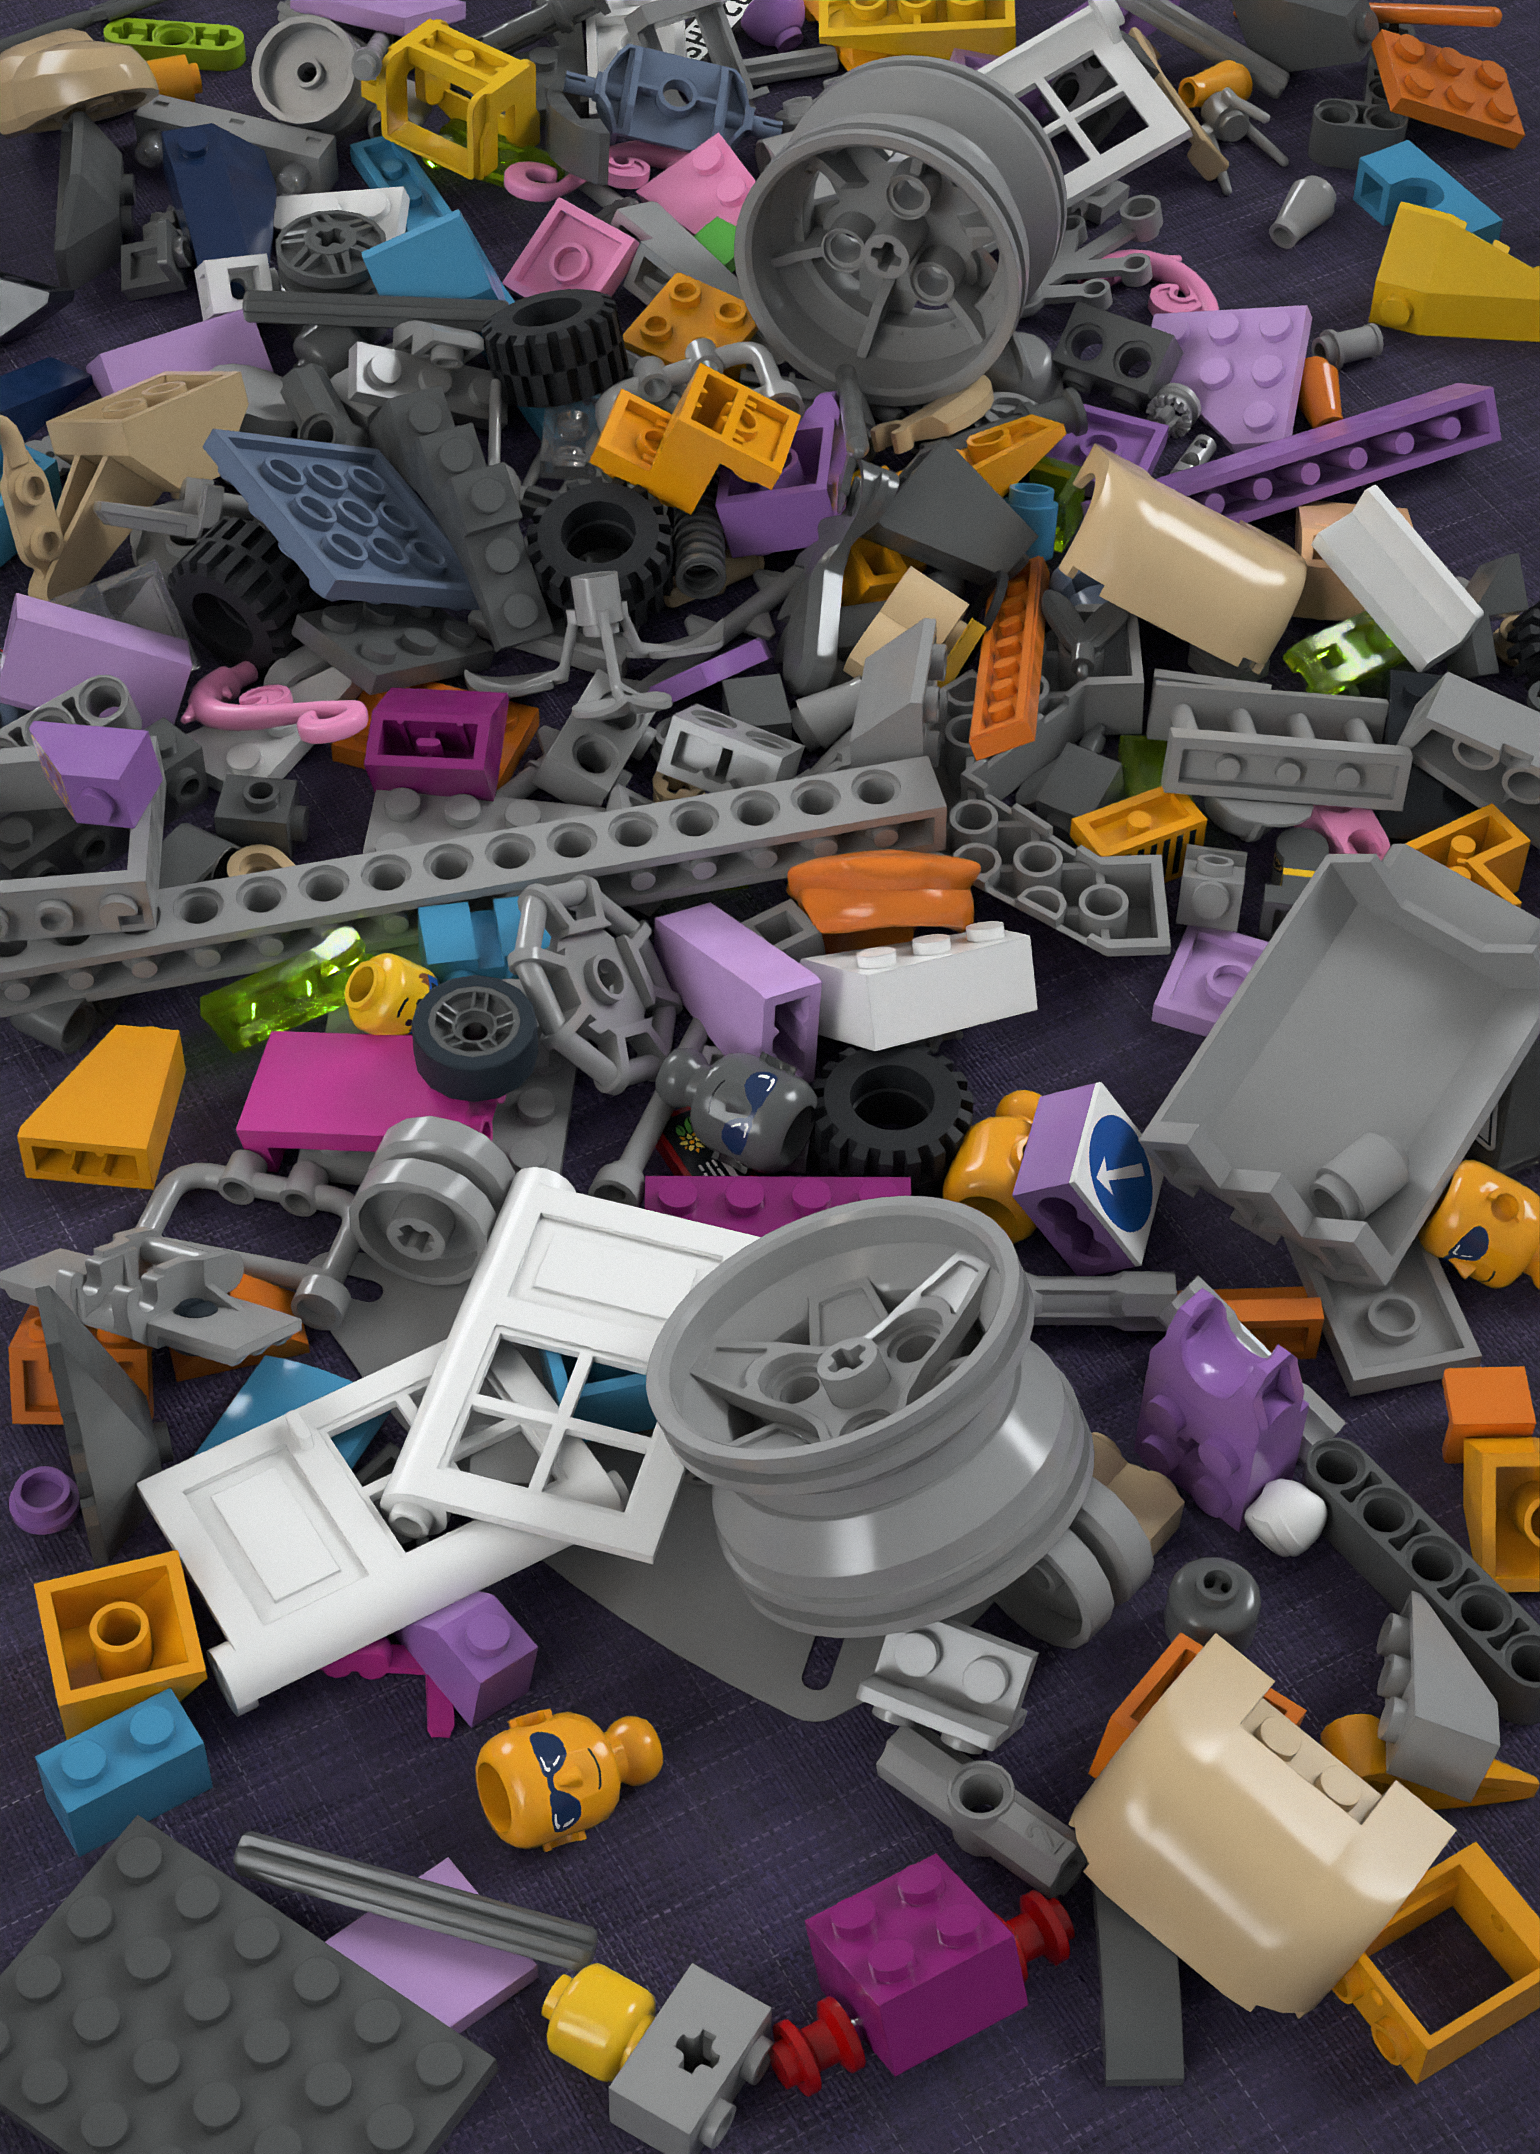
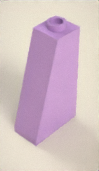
M711 902L655 918L654 950L672 991L680 994L682 1004L693 1018L700 1020L707 1035L724 1056L729 1053H749L760 1057L761 1053L765 1052L798 1068L795 1075L807 1083L813 1082L815 1077L822 981L817 975Z

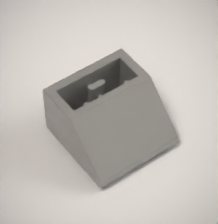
M922 619L865 659L850 739L851 769L927 755L930 758L932 767H938L941 731L934 730L935 724L945 725L948 689L937 687V681H944L946 676L947 645L937 644L936 619Z

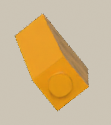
M115 1025L20 1126L17 1139L26 1178L154 1190L186 1074L180 1031L161 1029L154 1026Z

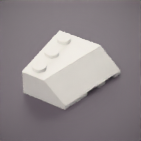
M999 921L970 924L966 926L965 933L924 935L916 937L909 942L802 958L800 961L801 965L816 974L822 981L818 1035L873 1051L1038 1010L1030 935L1004 930V923Z

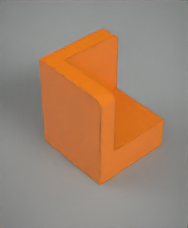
M1525 1366L1445 1369L1442 1385L1449 1417V1424L1442 1446L1445 1463H1464V1438L1532 1437L1536 1419Z

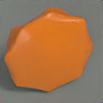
M889 849L852 852L820 857L791 867L788 871L786 891L792 899L798 902L799 908L810 918L816 929L822 933L827 955L912 941L917 926L945 927L958 933H965L966 926L973 924L974 902L970 888L981 871V865L975 861L954 856Z

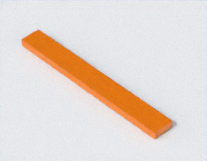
M1043 556L1029 559L1026 566L1008 581L1006 593L991 629L984 632V636H982L969 735V745L976 761L1033 742L1036 738L1046 619L1041 610V600L1044 591L1049 590L1050 572ZM996 588L987 600L985 616L992 602Z

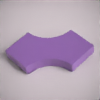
M759 637L649 687L650 690L647 692L659 691L670 694L673 703L773 656L765 638L761 639Z

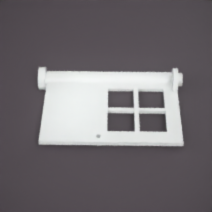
M1088 0L1089 6L976 70L998 82L1016 98H1020L1037 88L1059 117L1058 120L1043 128L1049 139L1067 129L1090 160L1064 175L1067 191V208L1193 136L1191 128L1123 40L1119 26L1125 23V19L1115 0ZM1095 55L1117 86L1069 113L1048 84V81ZM1126 96L1148 128L1100 155L1077 123ZM883 149L891 157L893 151ZM996 241L983 246L988 253L998 248ZM932 267L939 275L946 276L940 269Z
M529 1167L517 1172L381 1498L379 1506L382 1513L388 1519L390 1526L396 1532L406 1537L420 1539L427 1535H435L444 1531L451 1513L653 1564L687 1468L681 1464L672 1452L658 1422L652 1437H647L572 1417L593 1362L646 1375L649 1357L655 1341L665 1322L678 1304L706 1275L726 1259L761 1237L576 1193L575 1188L566 1178L545 1168ZM500 1339L578 1358L557 1414L479 1394ZM471 1411L550 1430L528 1488L449 1468ZM566 1434L645 1454L625 1512L544 1492Z
M447 1339L136 1483L139 1494L173 1551L178 1550L182 1566L227 1640L209 1649L207 1657L221 1692L237 1717L259 1706V1698L573 1545L568 1542L474 1519L406 1553L373 1504L374 1501L382 1498L391 1474L362 1487L331 1440V1437L395 1407H398L411 1427L418 1411L417 1406L412 1400L425 1394ZM500 1339L485 1376V1381L497 1398L557 1414L558 1405L513 1343ZM505 1419L459 1441L449 1468L460 1471L455 1462L520 1431L540 1457L550 1430ZM566 1434L551 1472L556 1481L546 1485L544 1492L625 1512L630 1494L618 1472L612 1470L606 1473L582 1438Z

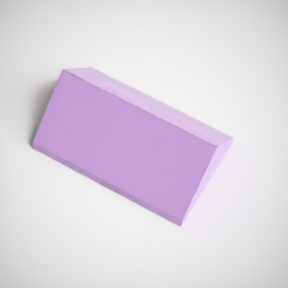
M242 309L101 353L86 366V371L92 375L93 384L102 398L164 371H210L217 365L233 363L251 365L274 373L256 323H248L244 320Z
M16 593L0 663V703L33 711L89 678L97 675H112L119 678L126 685L142 719L141 730H144L163 717L174 725L192 668L189 644L184 639ZM111 707L104 710L98 718H106L113 715L119 707Z

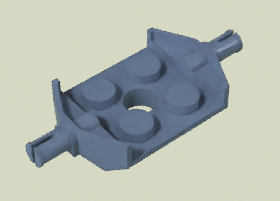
M627 44L618 51L604 72L598 71L596 78L566 71L562 92L592 98V101L596 102L595 107L599 118L610 132V145H615L617 136L690 153L719 132L734 151L742 142L743 137L749 138L750 135L765 139L780 135L782 131L783 121L754 115L755 108L750 107L745 81L734 68ZM670 89L679 90L686 95L689 103L682 107L673 106L666 101L663 93Z

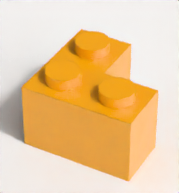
M1493 803L1405 843L1521 908L1522 902L1513 893L1519 890L1531 840Z

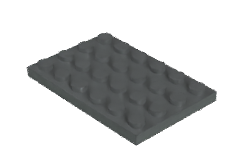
M139 1815L132 1820L0 1975V2110L60 2154H436L499 2071L496 2058Z

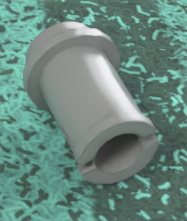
M1374 323L1341 332L1327 329L1313 340L1312 356L1327 359L1329 364L1335 366L1339 371L1345 363L1367 357L1380 356L1384 345L1383 336L1378 326Z

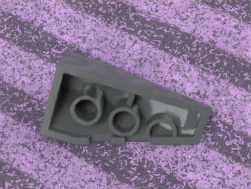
M50 1285L35 1288L47 1353L95 1567L108 1564L150 1512L138 1492L136 1483L161 1472V1464L174 1461L166 1420L152 1423L147 1396Z

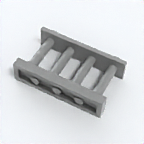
M1159 680L1154 682L1146 736L1147 739L1168 741L1161 779L1164 793L1402 811L1413 760V754L1409 746L1381 744L1389 707L1387 699Z

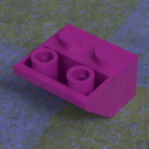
M391 687L373 709L364 766L374 792L376 790L391 791L396 788H409L418 794L445 797L468 794L477 800L494 801L508 712V693Z

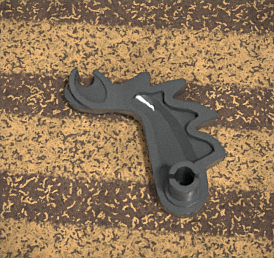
M857 459L861 478L857 476L854 478L844 511L841 515L826 517L820 520L818 524V541L811 544L797 556L795 566L804 569V571L788 593L777 616V620L787 623V626L778 643L774 664L783 667V677L789 694L800 698L854 679L843 671L846 662L837 659L844 570L851 546L858 537L880 520L890 506L899 487V477L896 473L861 459Z

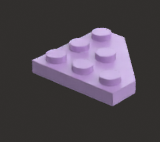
M1307 305L1154 314L1151 327L1174 335L1183 351V355L1170 383H1180L1196 394L1202 408L1199 419L1205 425L1208 423L1234 454L1292 436L1312 323V316Z

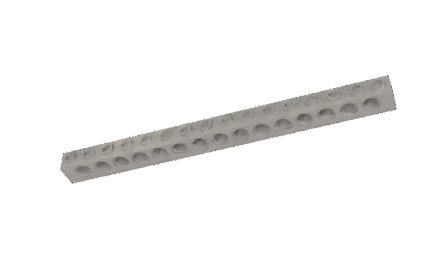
M927 755L159 889L156 929L0 942V1018L29 1013L44 1005L61 1001L86 998L87 1002L418 944L417 907L468 902L470 912L492 910L493 899L519 896L528 885L534 883L550 886L569 882L571 878L578 874L594 878L598 882L602 893L619 907H626L787 878L791 867L820 857L889 849L922 853L946 850L947 805L930 758ZM138 906L137 915H142L141 906ZM566 908L571 916L576 915V911Z

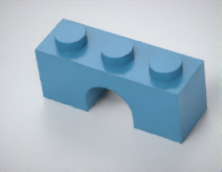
M1409 140L1359 159L1353 200L1382 226L1394 222L1398 206L1402 201L1452 214L1468 223L1465 228L1467 231L1490 244L1495 239L1499 241L1503 220Z

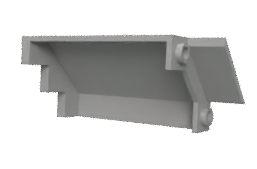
M1392 844L1382 861L1377 854H1327L1139 1138V1143L1171 1185L1193 1198L1199 1188L1212 1194L1235 1208L1230 1216L1232 1221L1273 1245H1276L1279 1238L1283 1236L1317 1256L1311 1267L1332 1280L1386 1286L1540 1034V919L1407 844ZM1365 1132H1373L1380 1136L1387 1135L1396 1140L1408 1156V1184L1363 1221L1325 1218L1314 1205L1309 1193L1310 1185L1316 1181L1317 1171Z

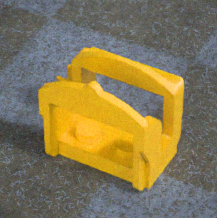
M429 18L388 47V53L382 60V69L376 77V81H361V96L377 104V110L381 112V132L386 140L468 179L483 180L498 168V148L513 151L534 148L540 143V114L536 108V65L534 62L528 59L519 60L450 28L448 23L441 19L432 20ZM413 68H415L416 97L426 104H437L454 123L466 131L467 148L408 121L407 75ZM450 83L473 94L472 98L469 99L451 91Z

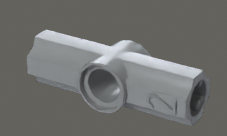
M915 1722L913 1727L900 1726L887 1740L884 1752L876 1763L878 1776L950 1827L955 1842L963 1851L974 1856L993 1858L1048 1899L1060 1894L1064 1896L1080 1878L1087 1859L1077 1842L1076 1832L1015 1790L1011 1775L1002 1766L991 1761H974L963 1752L943 1743L939 1735ZM981 1804L996 1807L994 1810L986 1813L970 1811L974 1806Z

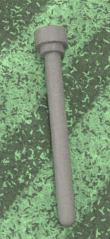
M692 1019L677 1049L693 1048L702 1053L704 1045H708L710 1038L699 1019ZM656 1090L620 1159L600 1168L588 1190V1196L640 1207L645 1197V1181L642 1172L675 1107L666 1104Z

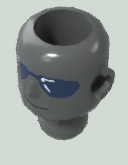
M679 1048L672 1051L666 1057L659 1069L655 1086L660 1098L672 1107H690L692 1131L703 1145L714 1151L711 1158L723 1162L744 1174H747L749 1169L762 1174L779 1173L785 1170L802 1153L814 1129L815 1119L811 1123V1109H816L818 1103L816 1094L805 1080L795 1075L798 1068L765 1052H762L760 1057L749 1053H729L711 1066L699 1051L693 1048Z

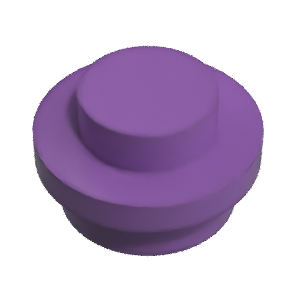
M41 1466L30 1469L19 1477L9 1497V1509L13 1521L19 1528L28 1533L46 1535L58 1532L74 1521L80 1510L81 1498L76 1483L69 1476L57 1468Z

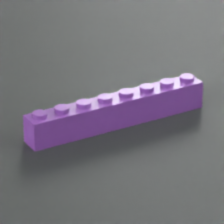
M1455 383L1155 480L1238 524L1240 520L1249 523L1501 441L1494 389L1490 386ZM1091 500L1081 503L1084 518Z

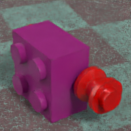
M934 1854L812 1916L804 1922L820 1988L827 1997L817 2002V2020L799 2029L791 2021L784 2019L773 2025L775 2043L771 2046L768 2054L775 2074L786 2089L797 2086L804 2095L810 2097L821 2091V2072L839 2063L848 2072L855 2073L865 2067V2054L861 2044L862 2041H865L891 2073L897 2076L1029 2006L1024 1986L1028 1979L1027 1963L1043 1956L1051 1964L1059 1965L1070 1957L1069 1941L1074 1939L1075 1932L1067 1911L1056 1898L1052 1897L1047 1900L1038 1891L1031 1890L1020 1897L1021 1914L1005 1922L999 1915L992 1912L937 1854Z

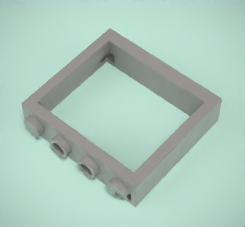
M150 736L163 780L136 827L130 828L127 870L0 880V942L156 929L167 784L157 736ZM35 746L0 749V813L65 807L44 776ZM138 906L142 908V915H137Z

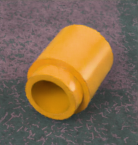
M185 54L146 61L155 76L160 95L195 103V94L203 92L197 63L188 64Z

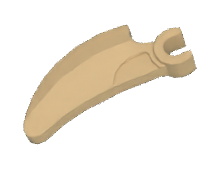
M983 374L977 381L962 391L938 398L902 420L884 422L873 427L870 433L874 451L880 452L893 445L894 453L901 454L912 449L914 442L947 437L971 426L982 418L993 404L994 394L991 381Z

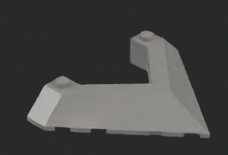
M1078 604L1075 606V609L1085 624L1088 618L1102 604ZM1129 612L1128 621L1122 631L1104 648L1095 653L1094 670L1084 681L1078 680L1076 674L1071 671V653L1063 646L1051 629L1045 633L1035 741L976 761L969 745V735L977 672L971 669L943 686L942 688L948 689L947 716L945 725L935 724L934 730L941 731L939 765L938 767H933L947 805L946 850L930 852L929 854L954 856L979 863L981 871L973 884L974 886L1107 957L1170 954L1171 943L1162 854L1099 857L1083 845H1080L1075 850L1053 835V826L1018 803L1009 807L1001 801L1032 774L1059 756L1068 742L1074 744L1083 737L1086 731L1093 730L1099 723L1104 724L1106 727L1104 735L1142 734L1144 675L1138 616ZM850 744L838 750V760L822 770L814 773L807 769L792 779L851 769Z

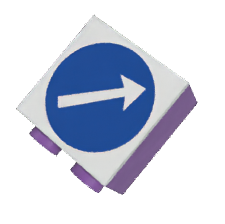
M1102 1082L1040 1096L1012 1194L1013 1198L1077 1276H1094L1142 1265L1164 1176L1138 1140L1142 1135Z

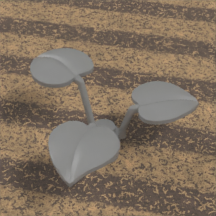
M600 571L571 577L575 609L566 610L568 624L560 665L557 669L504 677L482 676L465 669L464 678L469 691L508 693L509 699L553 689L555 685L569 680L578 626H583L585 637H602L613 698L576 704L572 707L573 717L605 720L623 717L630 712L635 714L658 712L673 705L670 694L659 691L635 695H624L612 635L620 632L618 621H620L631 648L626 649L627 657L651 659L695 657L720 649L724 644L725 621L722 618L716 624L700 632L661 644L645 643L639 639L629 617L627 601H621L617 571Z

